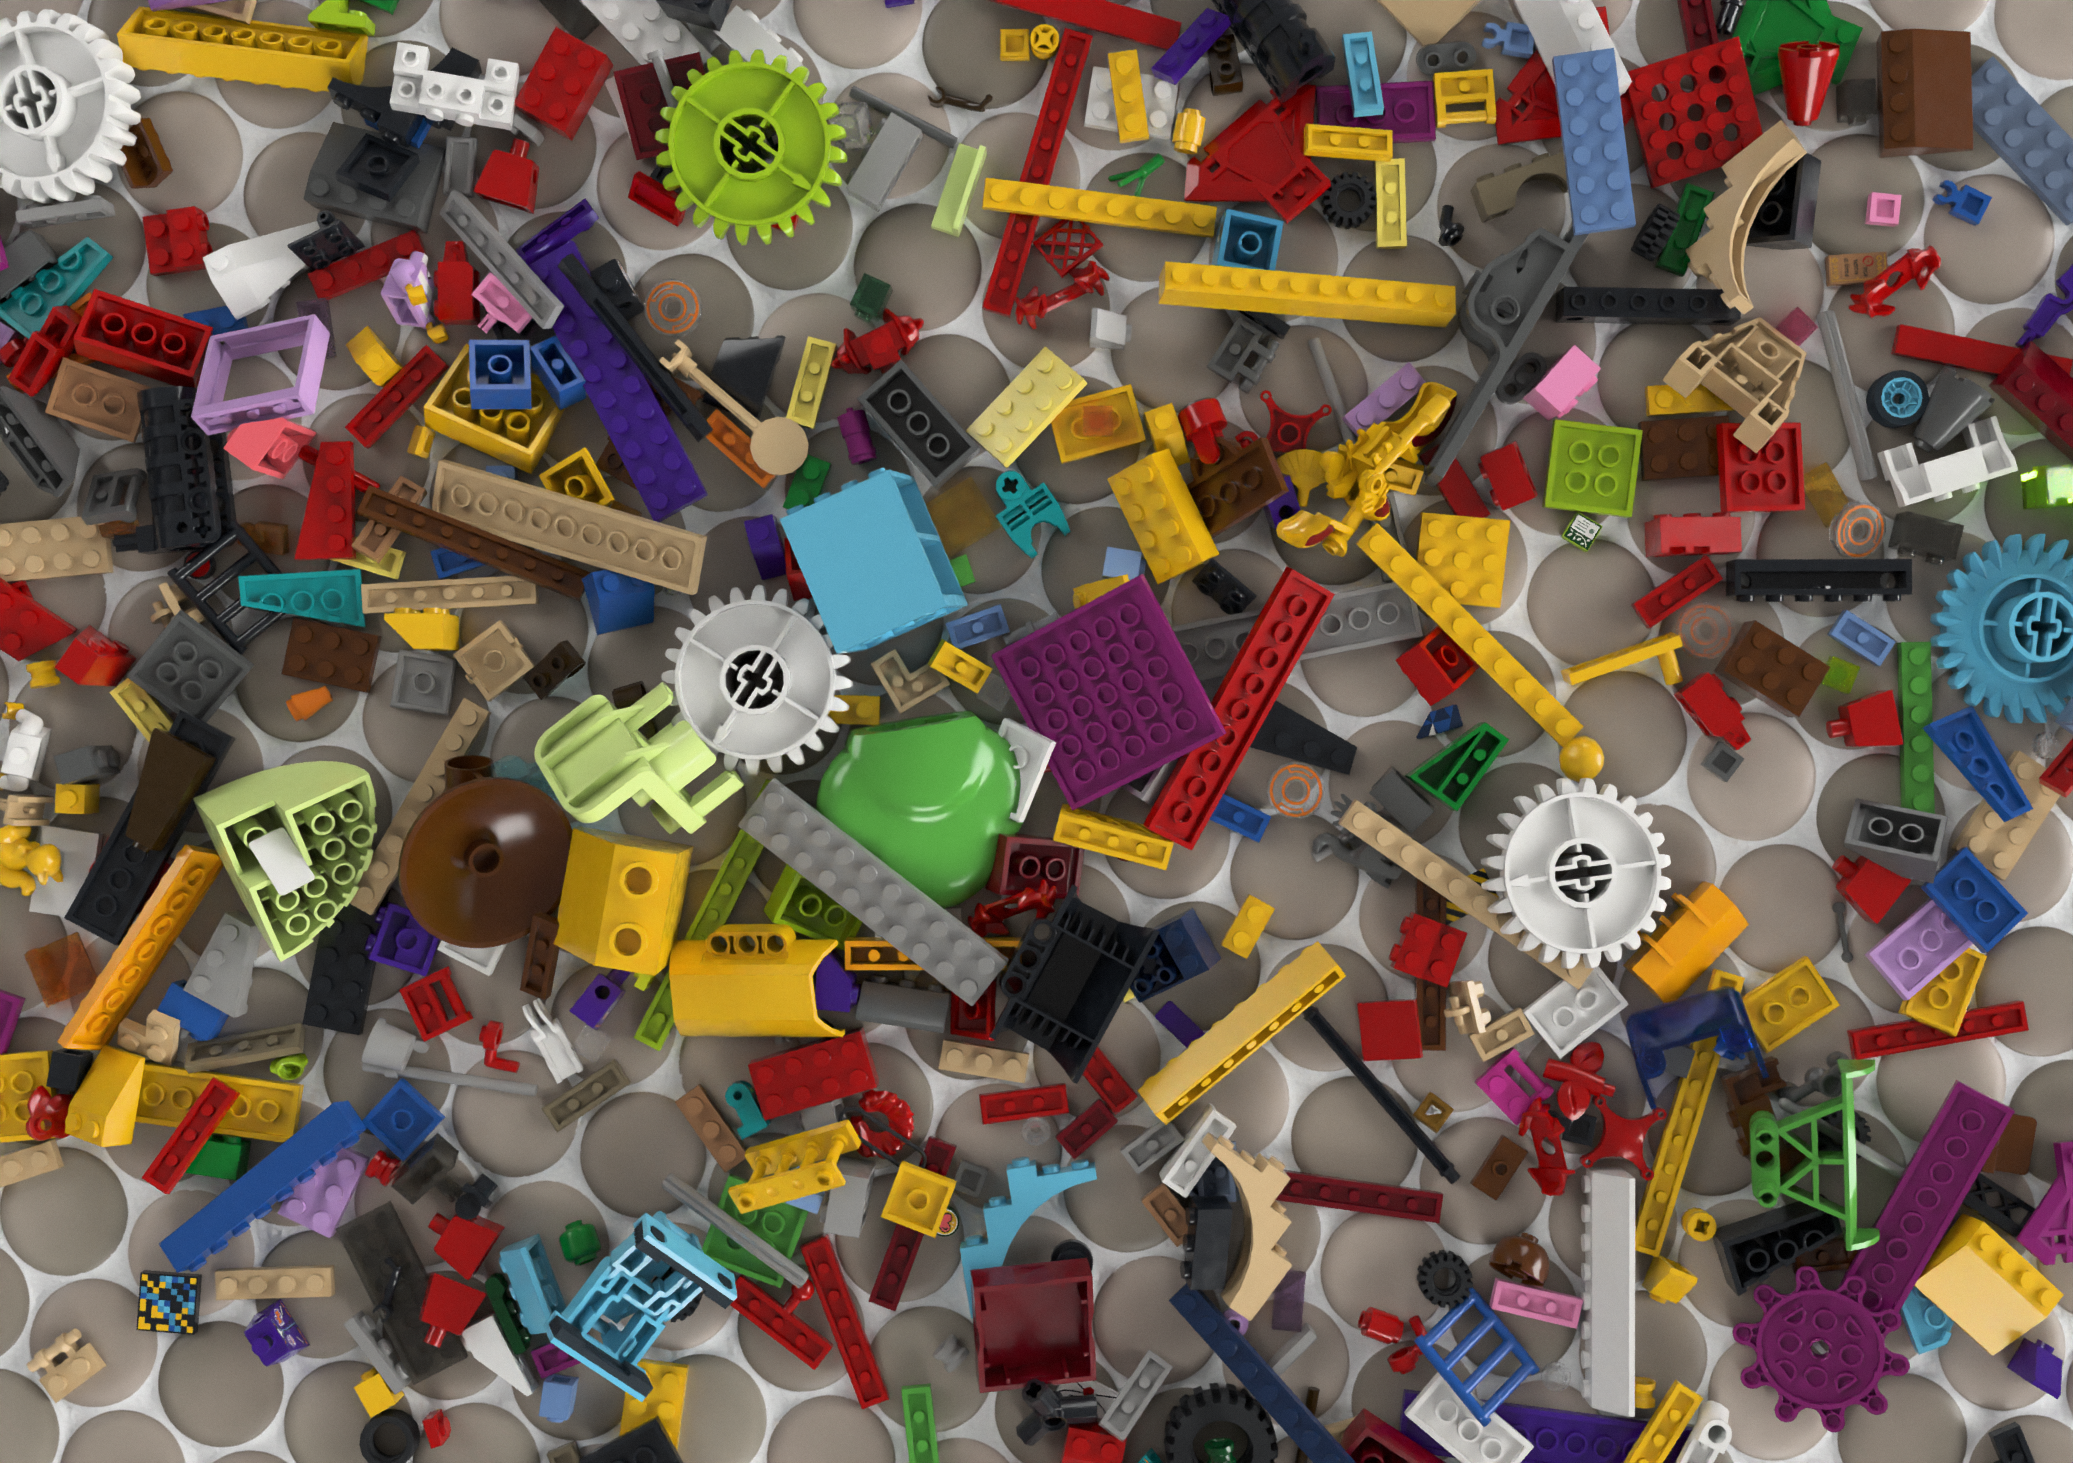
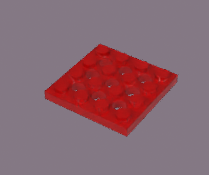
M1739 36L1628 71L1632 82L1626 90V94L1631 106L1630 110L1651 189L1722 167L1763 134ZM1712 67H1718L1722 71L1723 77L1719 83H1713L1709 79V71ZM1683 76H1690L1694 81V88L1689 93L1684 92L1680 87V81ZM1655 85L1663 86L1666 91V96L1661 102L1654 100L1651 92ZM1721 95L1726 96L1730 102V107L1726 112H1720L1716 107V100ZM1691 105H1697L1701 109V117L1696 122L1690 120L1687 115L1688 108ZM1662 114H1669L1673 119V126L1668 131L1663 130L1659 125V118ZM1728 124L1733 125L1737 130V136L1733 141H1728L1723 136V130ZM1699 133L1705 134L1708 137L1709 144L1705 150H1699L1695 146V138ZM1671 142L1677 143L1680 147V155L1677 159L1669 158L1666 153V148Z

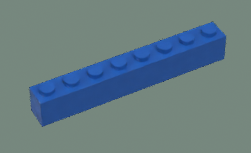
M347 1100L332 1103L160 1242L161 1249L176 1272L186 1270L194 1272L207 1263L206 1258L209 1255H214L224 1250L229 1245L227 1242L233 1236L238 1237L250 1229V1222L255 1218L260 1219L272 1211L271 1206L275 1202H281L294 1193L293 1188L296 1185L308 1182L316 1175L315 1170L321 1165L324 1167L338 1158L337 1152L342 1148L347 1149L360 1140L359 1135L367 1128L350 1102Z

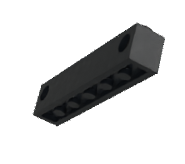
M1563 287L1556 293L1557 323L1731 326L1741 319V312L1736 307L1730 309L1724 303L1720 296L1724 293L1722 289Z
M1735 559L1726 562V597H1736V602H1754V597L1765 596V602H1783L1784 596H1795V602L1813 601V596H1824V602L1843 601V596H1853L1854 602L1872 601V596H1883L1884 602L1901 601V596L1912 594V559ZM1741 573L1749 578L1747 589H1741ZM1890 573L1894 576L1895 585L1893 588H1883L1881 586L1880 578L1883 574Z

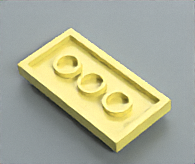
M1045 346L969 426L966 432L1007 469L1087 385V382Z

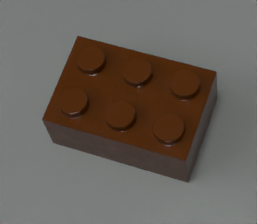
M1753 620L1744 622L1714 672L1786 717H1800L1831 667L1758 621Z

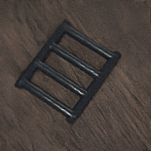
M232 520L227 526L229 529L220 535L216 542L209 544L179 569L175 567L169 570L167 574L230 647L242 655L247 650L246 645L286 613L270 611L237 637L226 623L246 608V606H241L240 597L219 614L208 604L207 600L256 561L267 574H283L236 520ZM237 538L248 553L198 592L186 578Z

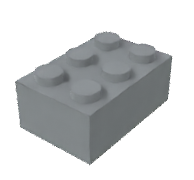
M842 1156L836 1165L846 1183L844 1186L825 1191V1193L829 1194L828 1198L825 1199V1204L822 1205L820 1222L825 1223L823 1230L825 1233L859 1238L867 1219L876 1162Z

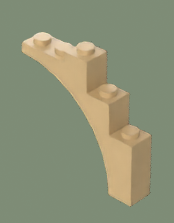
M1782 120L1721 167L1727 176L1724 182L1729 189L1703 208L1709 218L1706 224L1711 231L1685 250L1691 260L1688 263L1691 271L1697 277L1703 275L1710 283L1713 282L1718 289L1722 288L1724 293L1720 296L1724 303L1730 309L1736 307L1742 314L1747 313L1754 307L1746 290L1743 271L1744 252L1750 228L1760 206L1774 185L1790 167L1807 153L1796 135Z
M1208 1132L1202 1143L1230 1171L1239 1190L1243 1208L1244 1234L1240 1255L1232 1276L1220 1296L1229 1308L1252 1321L1292 1266L1285 1256L1287 1251L1277 1244V1241L1291 1224V1220L1284 1214L1287 1209L1275 1200L1291 1178L1283 1170L1286 1166L1276 1157L1271 1155L1268 1159L1259 1153L1254 1158L1245 1150L1238 1153L1233 1149L1235 1145L1226 1137L1220 1134L1217 1138Z

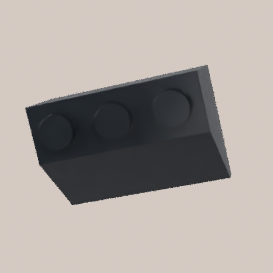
M1806 153L1786 171L1760 206L1750 228L1746 246L1778 250L1812 247L1821 160Z

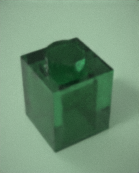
M864 273L850 303L851 309L855 311L854 316L870 323L871 319L879 322L893 292L892 286Z

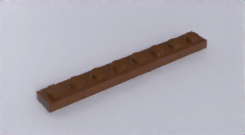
M370 485L357 509V513L360 516L579 602L585 591L582 578L591 573Z

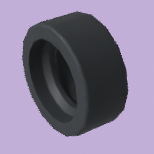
M389 1409L382 1411L365 1425L360 1435L359 1445L362 1456L368 1463H406L419 1446V1427L413 1417L402 1410ZM391 1423L398 1426L404 1432L407 1442L400 1454L395 1456L386 1455L375 1445L373 1437L380 1425Z

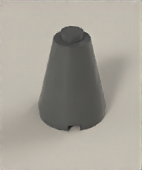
M1944 368L1941 371L1929 397L1926 410L1919 419L1913 433V437L1917 439L1914 444L1927 453L1932 449L1939 451L1995 402V399L1991 398L1992 395L1966 377L1965 379L1961 377L1959 379L1955 378L1957 372L1949 368Z

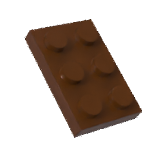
M1729 416L1639 422L1638 429L1643 430L1640 448L1642 481L1719 476L1716 425L1729 423Z
M293 617L281 674L370 693L382 636Z

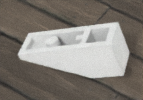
M495 1311L465 1327L462 1332V1342L466 1350L472 1352L475 1359L524 1395L529 1396L536 1390L539 1384L523 1353L519 1355L514 1354Z

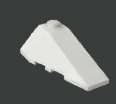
M317 221L233 243L203 257L213 285L235 319L239 320L263 308L271 301L269 297L280 287L286 288L291 283L289 279L300 269L308 268L287 245L319 230L320 227Z

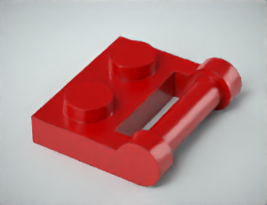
M449 966L399 989L424 1042L473 1019L471 1012H467L450 977L452 972ZM434 982H440L456 1015L455 1018L449 1020L432 985Z

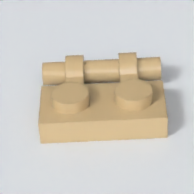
M76 1328L68 1333H62L55 1339L54 1344L47 1349L42 1348L35 1353L34 1359L27 1363V1367L31 1372H35L41 1367L47 1371V1374L40 1378L39 1381L55 1403L107 1366L91 1343L86 1344L81 1349L79 1348L76 1341L82 1335ZM61 1352H65L69 1358L59 1364L55 1357Z

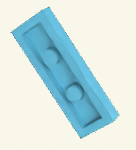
M1372 31L1343 34L1342 47L1353 117L1383 115L1384 104Z

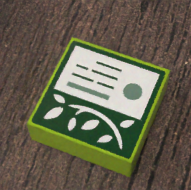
M1577 511L1561 535V538L1587 552L1603 526Z

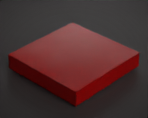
M1417 998L1357 1003L1363 1061L1421 1059L1423 1057Z

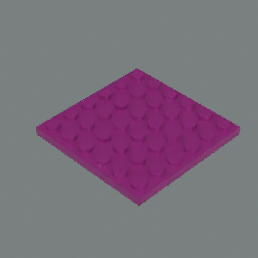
M1144 574L1135 577L991 655L1029 729L1056 742L1048 765L1072 811L1226 734L1220 719Z

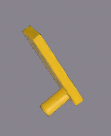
M1669 632L1563 669L1561 674L1564 682L1574 685L1657 656L1666 685L1677 684L1683 681V677L1674 649L1683 646L1680 635Z

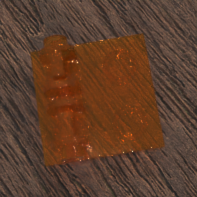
M78 932L43 947L29 950L24 954L46 1008L90 990L95 984L97 975Z

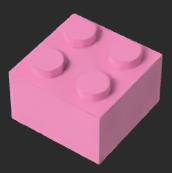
M1574 345L1552 364L1545 375L1523 399L1547 421L1555 416L1560 419L1578 403L1575 397H1580L1598 381L1595 375L1601 368Z

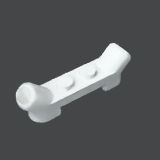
M1710 1400L1700 1404L1697 1422L1675 1463H1714L1719 1452L1725 1453L1732 1438V1431L1728 1425L1729 1411L1718 1402Z

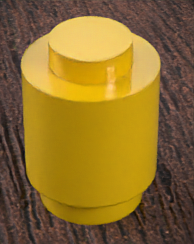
M1185 108L1183 113H1177L1172 139L1175 151L1185 154H1196L1197 148L1201 147L1206 118L1201 116V111Z

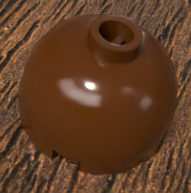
M1522 1233L1521 1237L1511 1235L1499 1241L1491 1253L1489 1265L1495 1271L1510 1279L1514 1276L1522 1279V1284L1542 1288L1549 1274L1550 1261L1545 1249L1538 1244L1539 1239L1528 1233Z

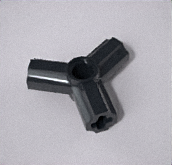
M1037 1378L1029 1380L1022 1390V1398L1033 1412L1016 1427V1432L1024 1444L1033 1446L1046 1433L1061 1430L1067 1424L1097 1422L1096 1397L1094 1395L1063 1397L1060 1392L1052 1391L1045 1382H1041Z

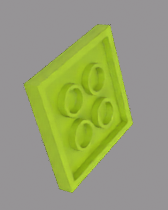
M1559 419L1553 420L1542 507L1631 518L1643 430Z

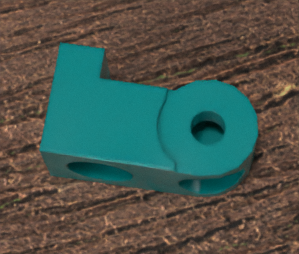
M739 1080L727 1088L725 1093L726 1102L729 1106L735 1108L743 1124L737 1129L742 1140L768 1127L772 1123L770 1119L764 1121L756 1092L749 1082Z

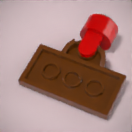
M1212 397L1201 398L1187 404L1180 410L1178 420L1186 440L1193 442L1196 449L1194 457H1190V469L1194 481L1187 484V488L1212 539L1289 492L1267 438L1260 437L1242 449L1238 442L1232 438L1224 437L1222 430L1228 423L1218 399Z

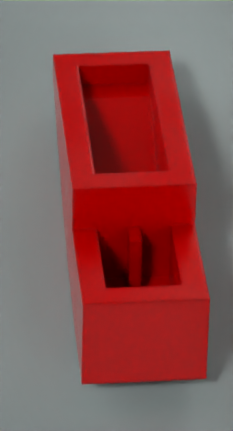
M67 305L53 307L41 330L32 333L8 380L29 396H35L59 370L63 357L68 358L74 350L73 338L82 316Z

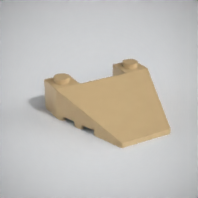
M1759 317L1733 327L1730 332L1725 334L1720 332L1713 335L1707 341L1693 343L1676 360L1663 381L1685 398L1700 383L1746 418L1733 436L1757 453L1789 415V405L1794 398L1795 385L1800 378L1807 352Z

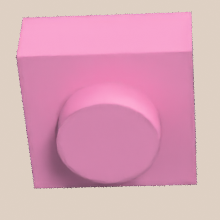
M1870 193L1867 201L1865 224L1891 227L1898 225L1902 195Z

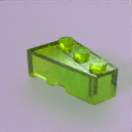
M2073 464L2061 465L2060 468H2051V465L2032 467V472L2021 475L2023 509L2073 507Z

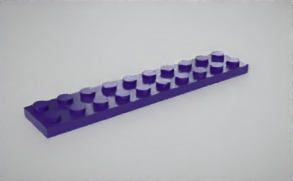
M572 240L528 266L564 305L552 327L565 352L568 353L584 377L585 383L583 387L654 521L661 522L708 496V493L648 379L558 268L560 261L573 253L588 273L591 272L578 246Z
M1404 1389L1398 1431L1434 1455L1456 1458L1405 1415L1404 1411L1421 1391ZM1503 1402L1494 1411L1533 1444L1534 1448L1521 1463H1623L1649 1422ZM1685 1427L1663 1463L1676 1462L1693 1427Z

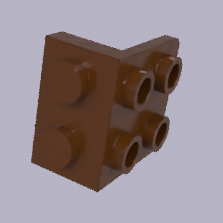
M2013 1114L1981 1171L1994 1174V1170L2026 1175L2031 1161L2037 1126L2036 1119L2030 1116Z

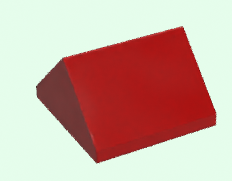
M995 977L973 1006H970L951 991L950 1034L994 1041L989 1035L996 1024L997 977Z

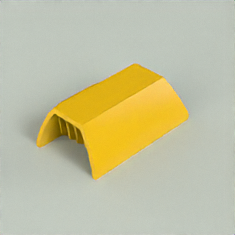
M725 924L712 932L706 940H675L670 954L669 979L673 1017L679 1034L681 1036L843 1037L845 1029H834L818 1018L812 977L824 957L838 945L837 939L796 940L795 931L792 927L785 924ZM719 936L726 940L727 946L720 943ZM746 936L753 938L755 946L748 943ZM774 936L780 937L784 946L777 944Z

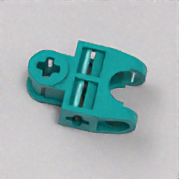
M1006 471L998 477L996 491L1007 508L997 514L996 518L1010 539L1031 559L1038 555L1032 546L1033 540L1031 538V531L1035 525L1042 522L1049 523L1054 528L1058 527L1064 536L1071 532L1059 503L1044 482L1031 490L1023 477L1015 471ZM1006 480H1009L1011 483L1015 481L1018 483L1016 485V493L1012 494L1011 491L1005 493L1003 491ZM1047 496V498H1046L1045 500H1043L1042 502H1040L1039 504H1037V505H1036L1035 507H1033L1032 509H1029L1030 507H1032L1033 505H1035L1036 503H1038L1040 500H1042L1043 498H1045V497ZM1023 512H1025V514H1023L1022 516H1020L1019 518H1017L1016 520H1014L1012 523H1010L1009 525H1007V523H1009L1010 521H1012L1013 519H1015L1017 516H1019L1020 514H1022Z

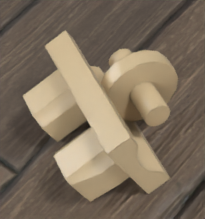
M167 582L158 585L168 608H164L162 602L157 601L152 604L156 613L150 617L152 624L162 622L165 628L171 622L170 618L175 617L181 610L179 603L188 600L176 584L168 586ZM196 607L184 611L198 623L202 624L205 622L204 616Z
M1473 980L1450 982L1448 990L1451 1007L1444 1010L1445 1017H1454L1459 1034H1481L1486 1032L1485 1026L1492 1020L1490 1012L1486 1008H1480L1478 998L1482 997L1485 993L1482 982H1474Z

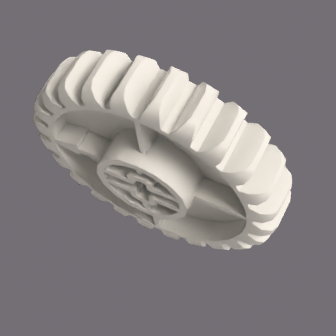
M43 9L37 15L27 10L19 13L17 23L6 17L0 20V188H3V190L21 199H31L42 204L51 203L54 199L64 203L73 201L76 192L88 196L94 193V179L108 183L112 179L113 174L109 168L110 164L114 163L123 166L127 161L126 155L120 150L122 146L135 145L137 137L128 131L129 125H137L141 122V114L131 109V104L138 102L141 98L140 90L128 84L133 81L135 72L132 66L123 62L122 49L109 41V36L103 30L88 24L85 20L73 14L64 13L61 15L52 9Z

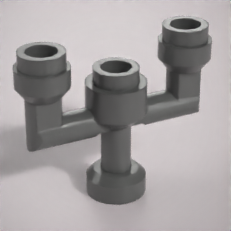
M1839 1051L1830 1053L1826 1060L1829 1067L1828 1070L1821 1067L1808 1069L1805 1073V1083L1798 1087L1796 1084L1786 1081L1787 1086L1777 1090L1778 1097L1780 1099L1787 1098L1796 1103L1815 1091L1821 1092L1827 1097L1839 1096L1842 1093L1837 1059H1849V1057Z

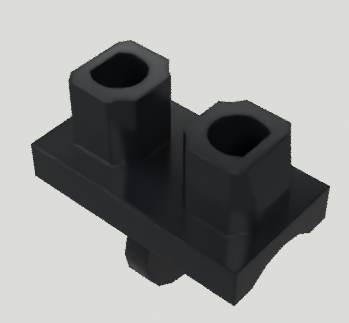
M483 1173L472 1186L466 1182L461 1188L466 1194L460 1196L455 1203L456 1214L466 1220L475 1218L480 1213L481 1206L488 1209L493 1203L488 1198L498 1185Z

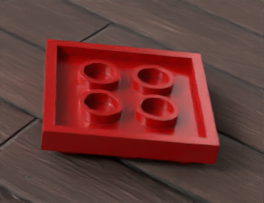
M1721 423L1716 425L1721 513L1797 512L1805 510L1801 423H1782L1774 435L1757 453L1733 436L1742 423Z

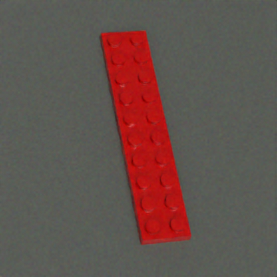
M1286 566L1211 701L1226 734L1180 757L1143 826L1190 850L1194 848L1333 599L1334 593Z

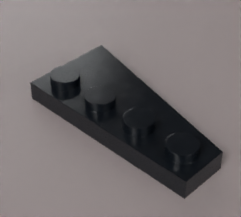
M1278 701L1274 702L1250 745L1254 749L1350 775L1357 750L1355 745Z

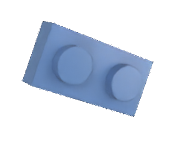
M1001 604L945 623L952 644L959 649L1010 632Z
M1848 610L1841 612L1827 634L1874 666H1881L1896 641Z

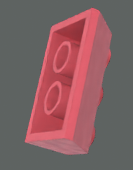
M283 417L244 423L234 428L228 434L227 443L223 449L252 470L284 479L299 459L298 454L303 445H309L317 433L310 428Z

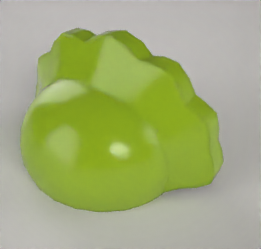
M304 1053L277 1057L271 1062L270 1072L277 1074L284 1080L297 1079L302 1075L304 1067L308 1064L307 1056Z

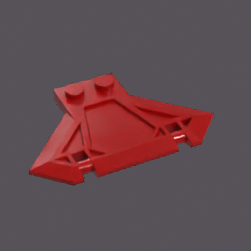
M1606 6L1595 7L1609 34ZM1536 50L1506 88L1512 94L1510 99L1506 102L1499 97L1495 102V128L1498 145L1561 137L1555 84L1538 50ZM1626 93L1620 95L1624 126L1632 118L1631 106ZM1521 102L1527 106L1523 113L1517 109Z
M1303 85L1297 89L1295 96L1284 103L1278 99L1271 89L1269 93L1273 99L1268 104L1259 99L1203 148L1208 154L1206 158L1201 162L1195 156L1190 159L1186 166L1184 201L1265 202L1288 224L1331 187V181L1311 162V156L1304 155V127L1306 124H1314L1316 85ZM1282 107L1284 111L1277 115L1275 112ZM1217 164L1219 168L1211 173L1209 170Z

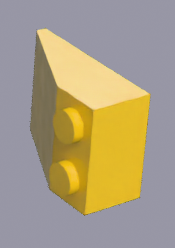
M104 1045L69 1104L68 1115L65 1120V1133L100 1147L132 1144L145 1057L110 1045Z

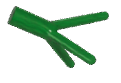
M1157 153L1139 169L1109 176L1108 180L1110 182L1121 180L1117 185L1122 187L1139 178L1133 195L1139 197L1146 177L1163 165L1165 160L1161 154Z

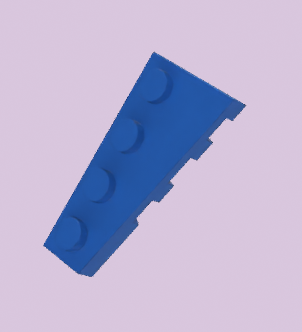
M1973 706L1962 709L1922 728L2004 822L2033 809Z

